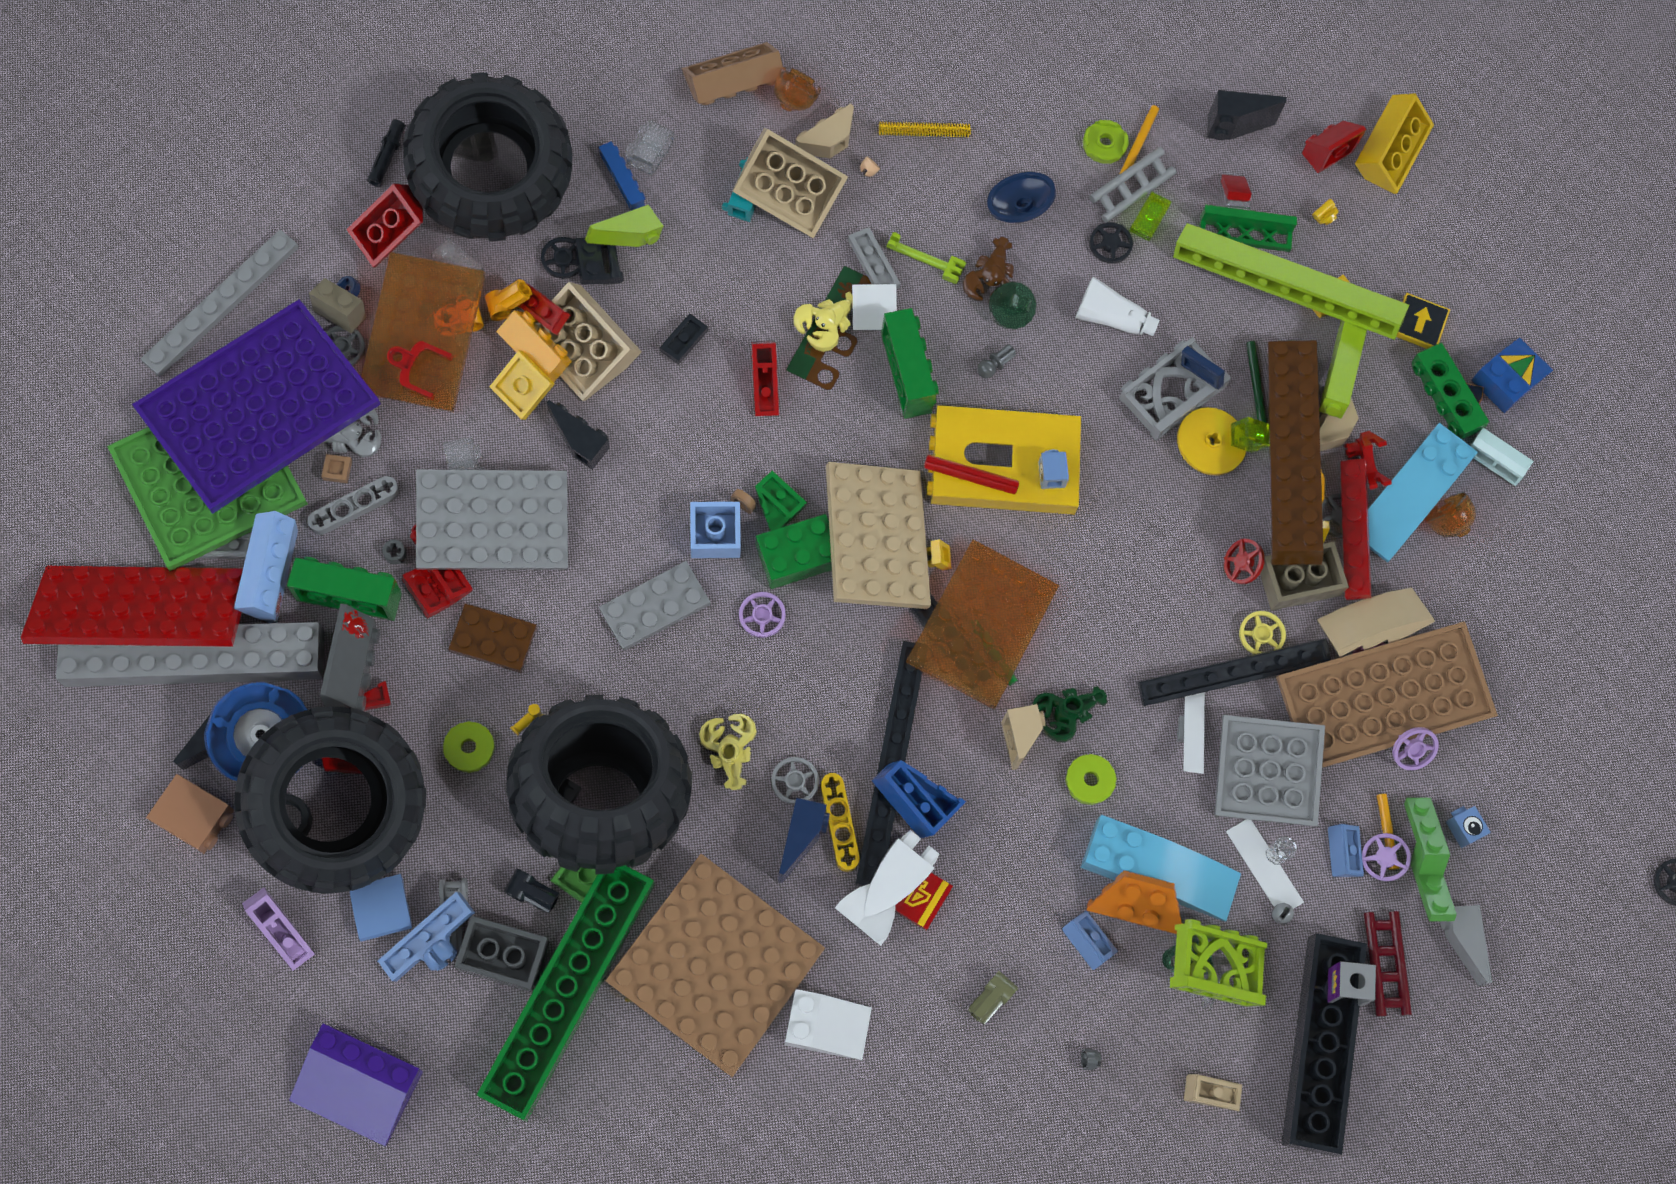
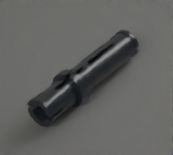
M393 119L391 121L386 136H383L381 140L380 151L366 179L372 186H381L392 157L400 147L399 142L406 129V125L400 120Z

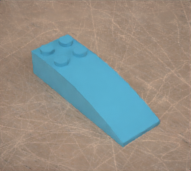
M1439 423L1392 479V484L1387 485L1369 507L1370 549L1388 563L1478 452Z
M1101 815L1096 820L1080 867L1115 880L1125 870L1174 883L1179 905L1224 922L1227 921L1241 873L1198 852L1104 815Z

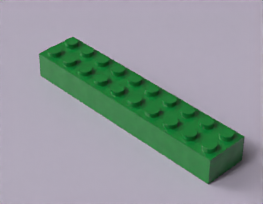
M626 865L616 867L614 873L598 874L481 1085L477 1093L478 1097L527 1123L655 886L653 879Z

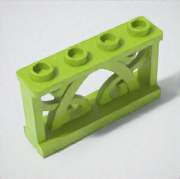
M1187 919L1184 924L1175 925L1177 937L1174 977H1170L1169 988L1245 1007L1265 1006L1266 995L1262 994L1264 954L1268 943L1258 941L1257 936H1240L1239 931H1221L1220 926L1217 925L1203 926L1199 920ZM1193 935L1198 937L1199 945L1192 943ZM1192 946H1193V949L1198 953L1197 955H1195V954L1192 952V950H1191V949H1192ZM1219 948L1227 957L1232 967V970H1228L1222 975L1220 983H1218L1214 968L1207 962L1208 958ZM1243 949L1248 950L1249 957H1243ZM1248 961V967L1244 968L1242 963ZM1206 971L1208 972L1207 980H1205L1204 973ZM1232 975H1235V978H1232L1234 982V985L1232 987L1230 985L1229 979Z

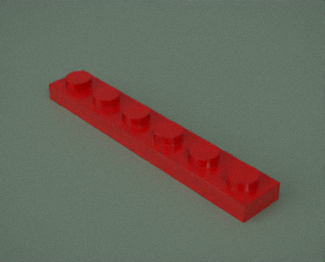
M1363 458L1340 461L1344 574L1349 586L1345 591L1346 600L1371 598L1366 460Z

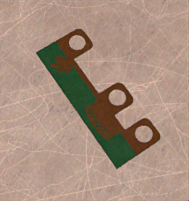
M844 266L825 301L830 299L834 304L846 300L845 294L847 292L852 294V285H870L871 282L867 276ZM814 319L786 371L823 389L830 390L839 377V371L821 362L825 352L816 350L807 340L808 335L814 339H820L814 337L813 332H828V330L819 328ZM838 326L839 338H849L851 347L843 351L835 346L832 351L848 357L853 352L858 340L847 332L842 333ZM821 370L832 372L833 379L830 383L824 384L818 380V373Z

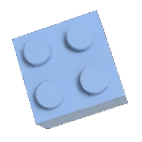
M690 502L691 558H740V502Z

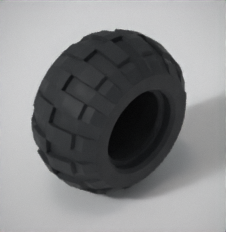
M488 72L471 73V78L458 81L454 78L440 85L435 94L431 97L427 96L414 111L415 115L406 128L403 140L404 170L414 198L424 208L425 213L436 223L454 230V233L472 240L473 237L488 238L489 242L506 240L507 236L518 233L523 235L538 227V223L551 216L558 208L571 179L572 147L568 129L562 116L554 110L551 102L535 88L531 90L522 85L521 80L508 75H504L502 78L488 77ZM480 133L501 134L515 142L522 150L527 163V174L515 185L501 191L481 192L463 186L452 177L451 163L453 155L459 145L473 135Z
M586 695L584 701L576 703L571 699L565 700L552 706L549 715L535 718L523 732L521 742H518L512 750L507 766L506 793L511 816L520 832L527 834V841L531 847L544 858L548 856L558 859V863L562 868L575 872L580 867L596 869V874L614 873L616 867L624 865L632 869L647 862L652 855V851H656L658 848L662 850L677 833L679 824L686 816L692 790V772L688 765L687 752L678 735H673L669 731L670 727L667 721L655 711L640 709L636 701L619 697L617 701L603 699V695ZM590 766H606L617 769L627 775L637 787L639 796L622 807L608 810H593L572 804L562 797L558 791L562 783L574 772Z
M333 706L316 707L298 712L281 720L266 731L247 754L239 771L234 793V811L239 833L246 848L258 864L273 877L289 886L321 894L357 890L370 885L391 872L415 843L422 827L421 824L426 807V787L424 786L421 772L422 768L414 751L411 750L406 741L401 737L402 735L391 725L370 713L354 708ZM320 758H338L354 765L366 778L371 793L369 813L363 824L351 835L336 841H318L305 836L293 825L286 809V791L292 777L301 767Z

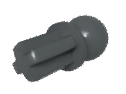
M1009 344L997 353H991L989 356L990 360L986 359L978 364V374L986 379L993 377L996 373V368L1002 370L1004 364L1015 357V349Z

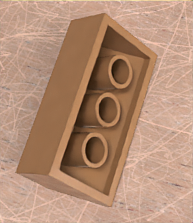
M768 42L682 68L694 100L698 104L702 103V105L712 104L715 102V99L720 97L732 98L737 95V92L743 90L745 92L754 91L762 84L773 85L778 83L779 79L785 78L779 50Z

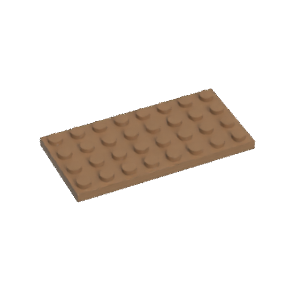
M1465 621L1276 677L1291 722L1325 725L1322 768L1391 748L1399 738V735L1412 728L1425 727L1434 734H1439L1498 716ZM1419 733L1414 734L1408 737L1407 739H1415Z

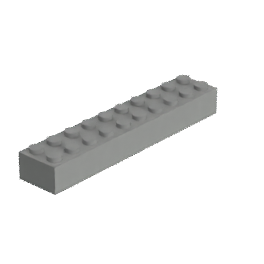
M319 622L239 624L233 647L58 645L56 680L64 687L323 679L324 629Z

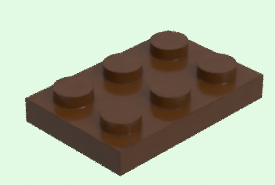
M465 604L448 650L454 654L521 673L537 630V624Z

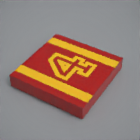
M930 873L913 892L895 905V912L927 931L953 885Z

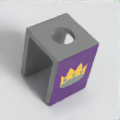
M1339 962L1330 967L1328 971V1002L1333 1003L1345 997L1358 999V1006H1364L1374 1001L1376 965ZM1354 973L1359 974L1358 989L1354 988L1350 983V977Z

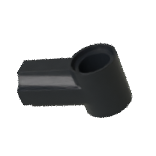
M516 868L503 892L522 903L525 901L549 914L557 903L560 893L537 882L536 878Z

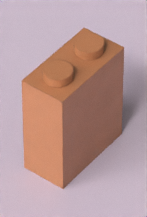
M176 774L146 818L161 829L205 854L207 850H211L218 840L217 835L221 829L226 828L232 821L234 809Z

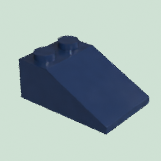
M796 798L780 866L779 883H783L812 849L819 840L820 832L826 833L830 813L825 812L827 804Z

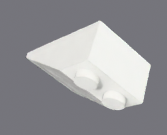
M795 989L785 1045L862 1061L872 1008L823 994Z

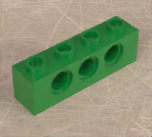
M1441 342L1416 354L1411 362L1413 372L1421 378L1424 383L1425 392L1433 398L1436 403V410L1446 420L1448 429L1463 440L1485 428L1490 421L1443 343ZM1432 370L1438 371L1441 376L1434 375ZM1444 390L1450 391L1452 396L1446 395ZM1456 410H1461L1464 416L1458 415Z

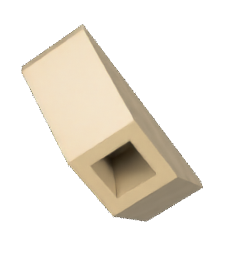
M849 104L846 107H840L832 116L827 119H821L809 131L801 132L796 138L795 145L813 156L832 158L848 147L854 106Z
M1352 398L1341 419L1322 413L1319 417V423L1321 424L1320 451L1340 447L1349 438L1359 419Z

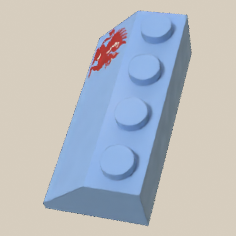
M277 511L256 514L235 601V610L270 624L278 622L298 533L295 519Z

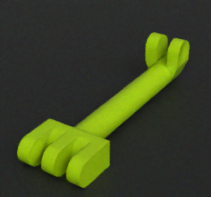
M892 233L887 243V248L943 270L942 279L953 284L958 283V276H961L962 269L966 265L964 260L951 256L949 262L943 261L899 243L901 239L900 234Z

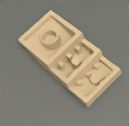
M1413 588L1391 591L1366 598L1317 619L1340 657L1360 646L1364 650H1368L1385 640L1388 643L1399 641L1435 622Z

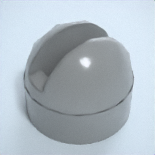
M1287 903L1277 904L1272 910L1274 921L1278 924L1290 922L1294 917L1293 908ZM1286 908V909L1288 910V912H1287V914L1285 915V917L1282 919V918L1279 917V916L1282 914V912H1283L1284 909Z

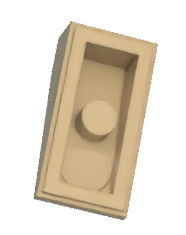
M1189 1074L1186 1077L1184 1101L1240 1111L1242 1084L1198 1074Z

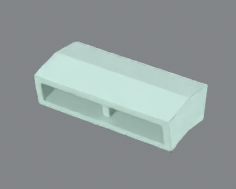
M1485 428L1481 429L1470 444L1478 452L1474 457L1475 460L1514 486L1523 479L1534 462Z

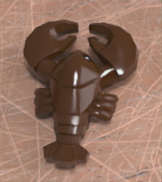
M1000 237L999 239L994 238L992 241L996 248L993 250L990 258L982 255L979 257L977 264H975V267H983V269L969 272L964 277L962 283L965 294L976 301H982L984 298L976 292V289L980 290L981 294H985V289L980 279L983 278V281L990 287L1001 284L1002 287L990 294L991 297L997 295L999 298L995 300L988 299V303L996 307L1009 305L1014 300L1016 293L1014 284L1005 276L1008 275L1009 278H1012L1014 274L1013 264L1005 263L1006 250L1012 249V243L1008 241V238Z

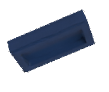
M1189 346L1182 350L1181 366L1215 389L1219 390L1224 385L1225 370Z

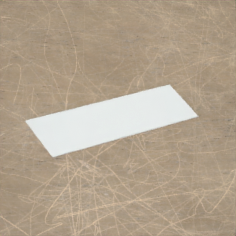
M1246 819L1226 831L1274 907L1279 903H1287L1294 909L1304 903L1252 820ZM1286 908L1284 909L1280 917L1288 912Z

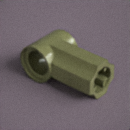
M1001 971L994 975L984 987L985 990L976 998L967 1010L971 1016L983 1025L988 1022L1002 1004L1005 1005L1019 988Z

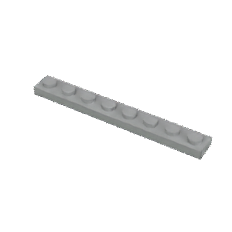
M279 230L141 357V361L158 377H161L299 248L298 244L282 230Z

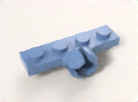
M455 892L378 960L379 964L394 982H397L421 960L426 963L430 970L439 971L448 965L446 960L450 959L452 962L457 955V950L450 942V935L469 919L475 911L460 892Z

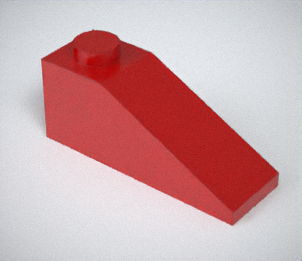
M751 342L755 417L779 415L776 342Z

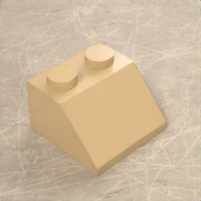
M1037 704L1009 709L1001 722L1012 770L1018 769L1042 732L1043 726H1045L1044 714L1042 711L1039 712Z

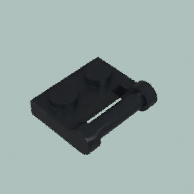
M585 238L575 239L574 245L581 285L617 284L624 281L623 272L620 271L617 245L590 244L585 241ZM601 248H607L611 273H605Z

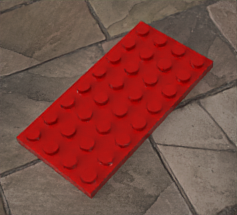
M46 566L22 631L21 640L23 644L233 647L242 613L239 610H235L234 606L243 568L178 567L169 571L167 567Z

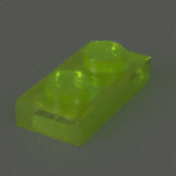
M1151 191L1129 231L1150 242L1172 202Z

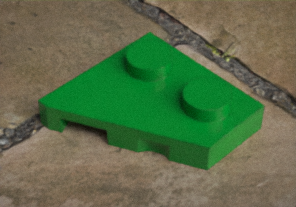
M773 470L755 486V491L770 531L785 527L807 506V502Z

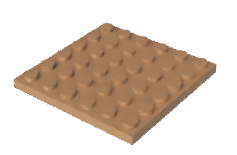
M700 854L605 982L732 1078L824 951L825 947L703 854Z

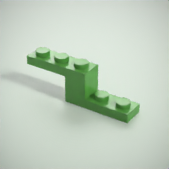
M1406 798L1404 806L1416 839L1410 865L1428 920L1455 921L1457 913L1444 878L1450 852L1432 799Z

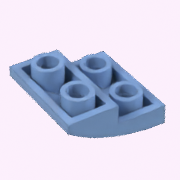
M401 874L379 879L368 886L350 891L360 942L412 928L409 905L406 900Z

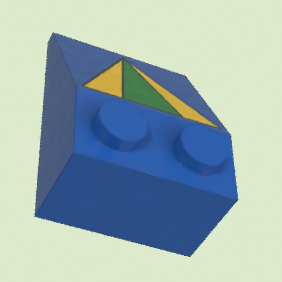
M1518 338L1484 365L1471 381L1477 386L1484 387L1483 393L1503 413H1506L1546 378L1553 369L1521 338Z

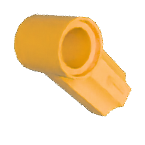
M518 279L503 290H494L485 295L491 320L502 321L507 319L512 309L530 299L532 292L524 280Z

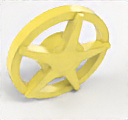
M1257 611L1251 613L1243 620L1239 629V637L1247 651L1257 654L1261 653L1258 651L1261 644L1268 643L1275 649L1282 648L1286 639V631L1283 623L1276 615L1266 611ZM1259 616L1269 617L1276 624L1269 626L1261 623ZM1254 617L1256 627L1253 631H1244L1247 621ZM1279 627L1281 632L1279 645L1272 639L1273 630ZM1244 635L1253 637L1256 642L1254 649L1247 643Z

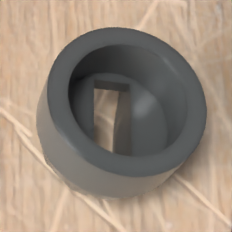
M1095 1049L1082 1050L1081 1065L1083 1070H1095L1101 1066L1100 1060L1102 1056L1100 1052Z

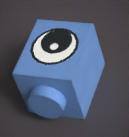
M1052 449L1041 453L1038 461L1041 489L1065 488L1069 480L1066 452Z
M1463 806L1451 812L1453 817L1446 821L1461 848L1491 833L1475 806L1468 810Z

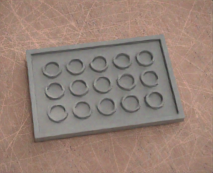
M416 469V569L567 570V471Z

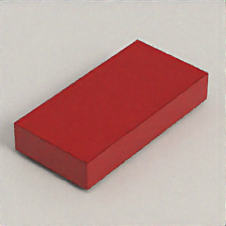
M1222 174L1221 184L1227 199L1249 202L1252 193L1245 176Z

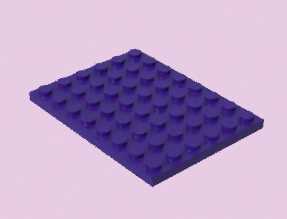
M300 299L132 404L212 514L381 405L377 396Z

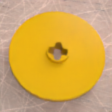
M1209 407L1194 410L1183 419L1178 428L1177 444L1182 457L1191 467L1201 473L1215 476L1227 474L1236 469L1245 457L1247 440L1243 428L1233 416L1223 410ZM1210 438L1214 439V445L1210 444Z

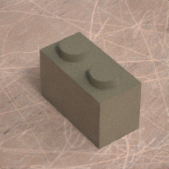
M326 278L309 293L313 311L349 333H352L366 319L363 300Z

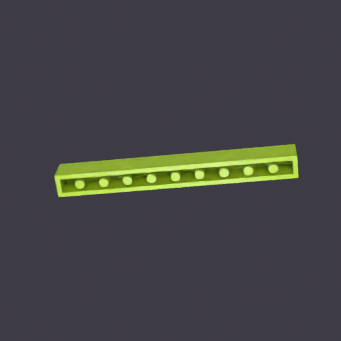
M1188 223L1176 242L1173 256L1176 259L1394 340L1409 308V304Z

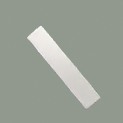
M1205 692L1185 697L1183 771L1204 774Z

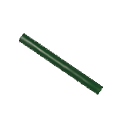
M1249 341L1246 343L1258 431L1265 432L1268 430L1256 342Z

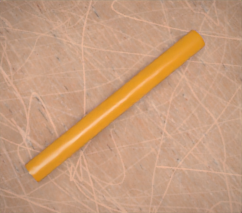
M1152 105L1119 174L1134 165L1158 114L1159 108Z

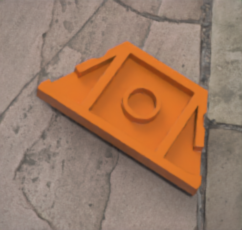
M1125 870L1116 877L1114 882L1106 885L1096 899H1090L1087 903V911L1177 934L1175 925L1183 924L1174 883Z

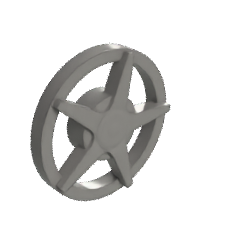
M791 757L781 761L775 767L772 773L771 785L775 795L780 800L795 805L796 800L789 799L792 792L801 791L806 795L802 799L810 800L818 789L819 776L816 768L809 761L799 757ZM794 762L806 765L811 771L803 774L801 771L796 770ZM790 763L791 771L787 773L786 777L776 776L782 766ZM814 775L815 786L812 792L809 793L804 787L805 780ZM775 780L785 783L788 788L785 797L778 791Z

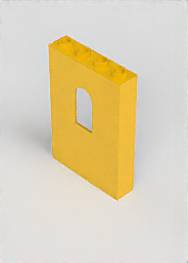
M937 405L936 413H931L930 428H934V436H930L929 450H933V456L1018 480L1019 487L1016 494H1011L928 469V473H932V481L927 483V495L931 496V504L1075 515L1079 507L1081 416ZM971 443L1012 445V467L972 464L966 460L964 450ZM1052 449L1066 452L1069 475L1066 487L1041 489L1038 465L1041 453Z

